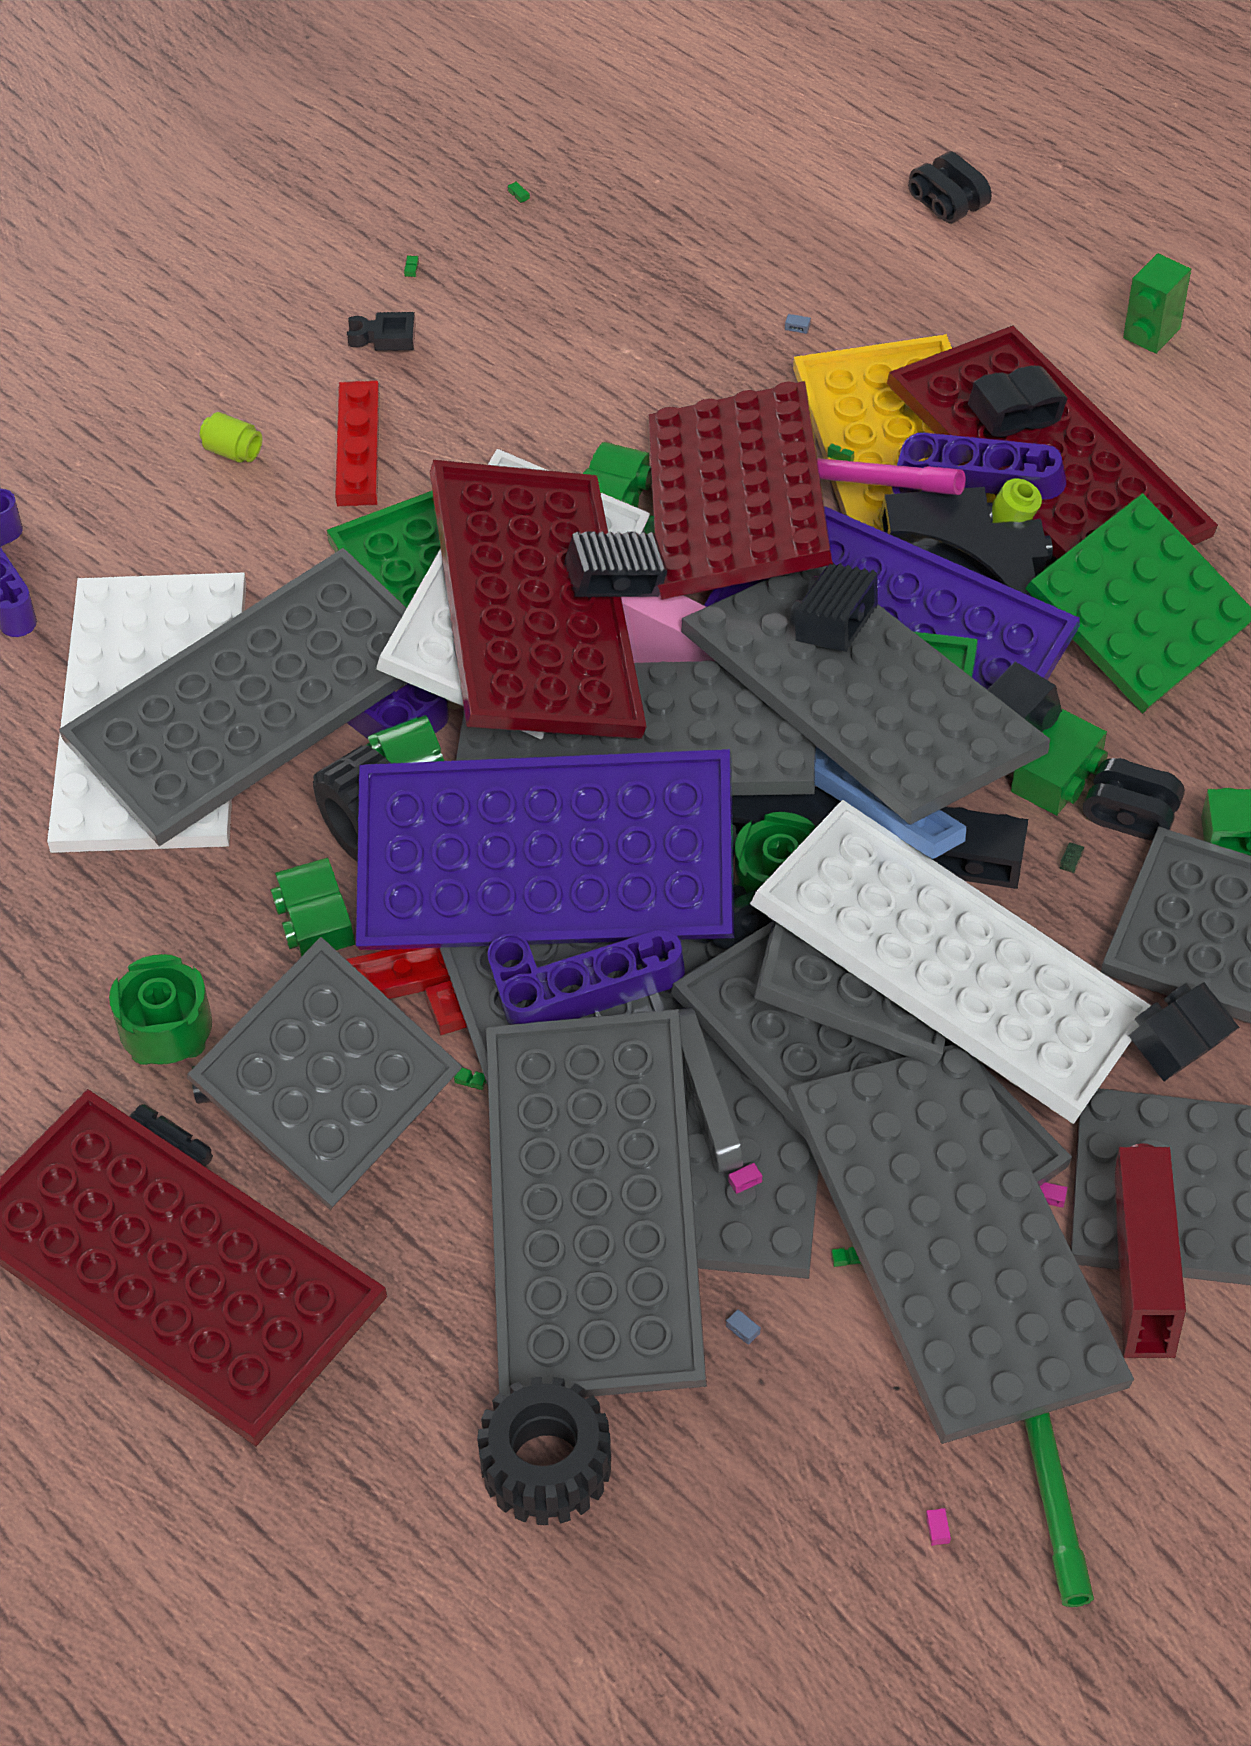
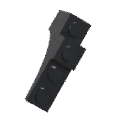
M985 487L964 488L960 495L925 491L884 495L880 512L883 532L1031 597L1032 595L1025 588L1032 579L1044 570L1047 560L1052 559V540L1050 535H1044L1041 519L1024 522L992 523V502L987 503Z

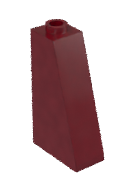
M1143 1143L1130 1147H1119L1115 1168L1123 1355L1124 1358H1175L1185 1318L1186 1303L1170 1147H1154L1153 1145Z

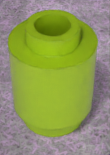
M216 412L211 417H207L200 428V438L205 450L239 463L244 460L252 462L260 452L263 437L261 432L256 431L255 426L224 413Z
M1015 478L1008 480L992 503V523L1032 520L1042 504L1039 490L1032 483L1024 479Z

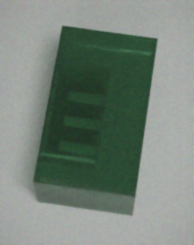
M1069 842L1061 859L1059 869L1075 873L1082 858L1084 847Z

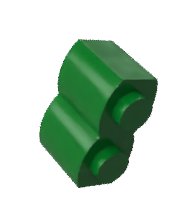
M602 442L592 457L589 468L583 472V474L597 475L601 493L636 508L639 505V496L643 490H649L652 484V471L648 452L608 442Z
M328 857L275 873L278 887L272 888L270 891L277 914L286 913L289 920L282 923L289 949L298 947L302 957L320 937L335 950L356 945L352 924Z

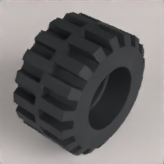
M361 745L321 769L313 776L316 802L326 825L340 846L357 862L359 765L390 763L379 752L367 745Z
M542 1377L531 1378V1385L523 1387L519 1381L509 1386L510 1395L508 1397L499 1393L492 1400L493 1411L486 1409L481 1418L482 1429H478L477 1440L485 1488L490 1498L496 1496L497 1506L506 1513L511 1508H514L515 1519L526 1523L529 1516L536 1517L537 1525H548V1518L557 1516L560 1524L571 1521L570 1512L576 1509L582 1515L590 1509V1497L598 1501L604 1493V1482H609L612 1460L609 1422L606 1413H600V1403L593 1395L585 1399V1388L576 1383L569 1389L565 1387V1380L553 1377L552 1384H543ZM539 1436L559 1437L574 1447L567 1458L549 1466L532 1465L516 1455L521 1446L527 1441Z

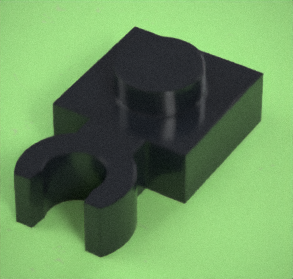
M376 312L375 320H368L363 316L348 317V346L363 347L368 343H374L375 351L414 350L415 312Z

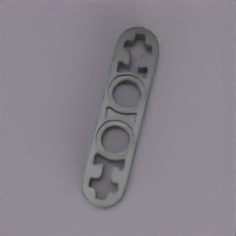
M692 1007L680 1009L684 1078L713 1165L717 1173L742 1168L743 1157L739 1139L696 1013Z

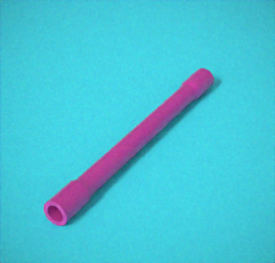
M817 458L820 479L914 488L925 492L960 495L965 488L966 477L962 469L930 466L918 468Z

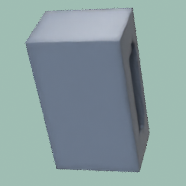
M788 314L785 321V330L807 334L811 318Z
M739 1309L726 1320V1327L748 1345L760 1334L761 1327Z

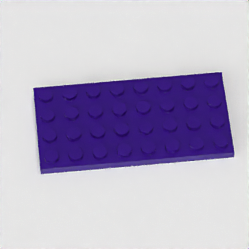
M824 506L833 563L835 565L841 563L844 567L849 565L852 569L856 566L860 570L866 568L869 572L873 569L877 573L878 605L913 632L978 639L973 679L988 690L1015 661L1044 679H1049L1080 627L1079 617ZM769 578L714 589L704 606L708 607Z
M730 749L359 765L356 947L359 950L490 946L495 938L510 933L520 935L529 945L620 942L655 930L671 931L677 935L679 940L734 938L732 754Z

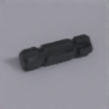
M141 1104L130 1114L129 1117L204 1167L211 1162L213 1155L208 1145L199 1139L192 1141L193 1135L165 1116L157 1117L159 1112L150 1106Z

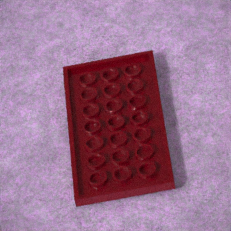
M1009 326L889 372L886 384L935 434L1053 446L1060 452L1066 475V487L1057 497L1042 499V504L1032 519H1041L1044 535H1050L1053 549L1052 554L1057 559L1142 493L1192 545H1196L1214 536L1218 524L1015 326ZM1033 365L1043 367L1068 398L1061 420L1041 429L1025 428L1018 433L1005 437L992 436L968 405L974 382L988 374H1010L1018 368ZM1004 466L999 468L998 470H1004L1009 468L1010 466Z
M805 381L798 383L783 382L770 389L760 391L745 390L728 398L718 400L708 398L697 402L695 405L681 408L665 407L656 413L648 414L655 536L668 571L664 584L658 585L661 600L824 567L829 564L833 565Z
M433 460L430 478L467 727L642 739L647 726L621 597H574L573 584H571L567 565H565V557L572 534L577 531L580 534L588 531H595L598 534L602 531L605 534L608 533L597 475Z
M89 1089L0 1177V1266L255 1447L387 1298L385 1286Z

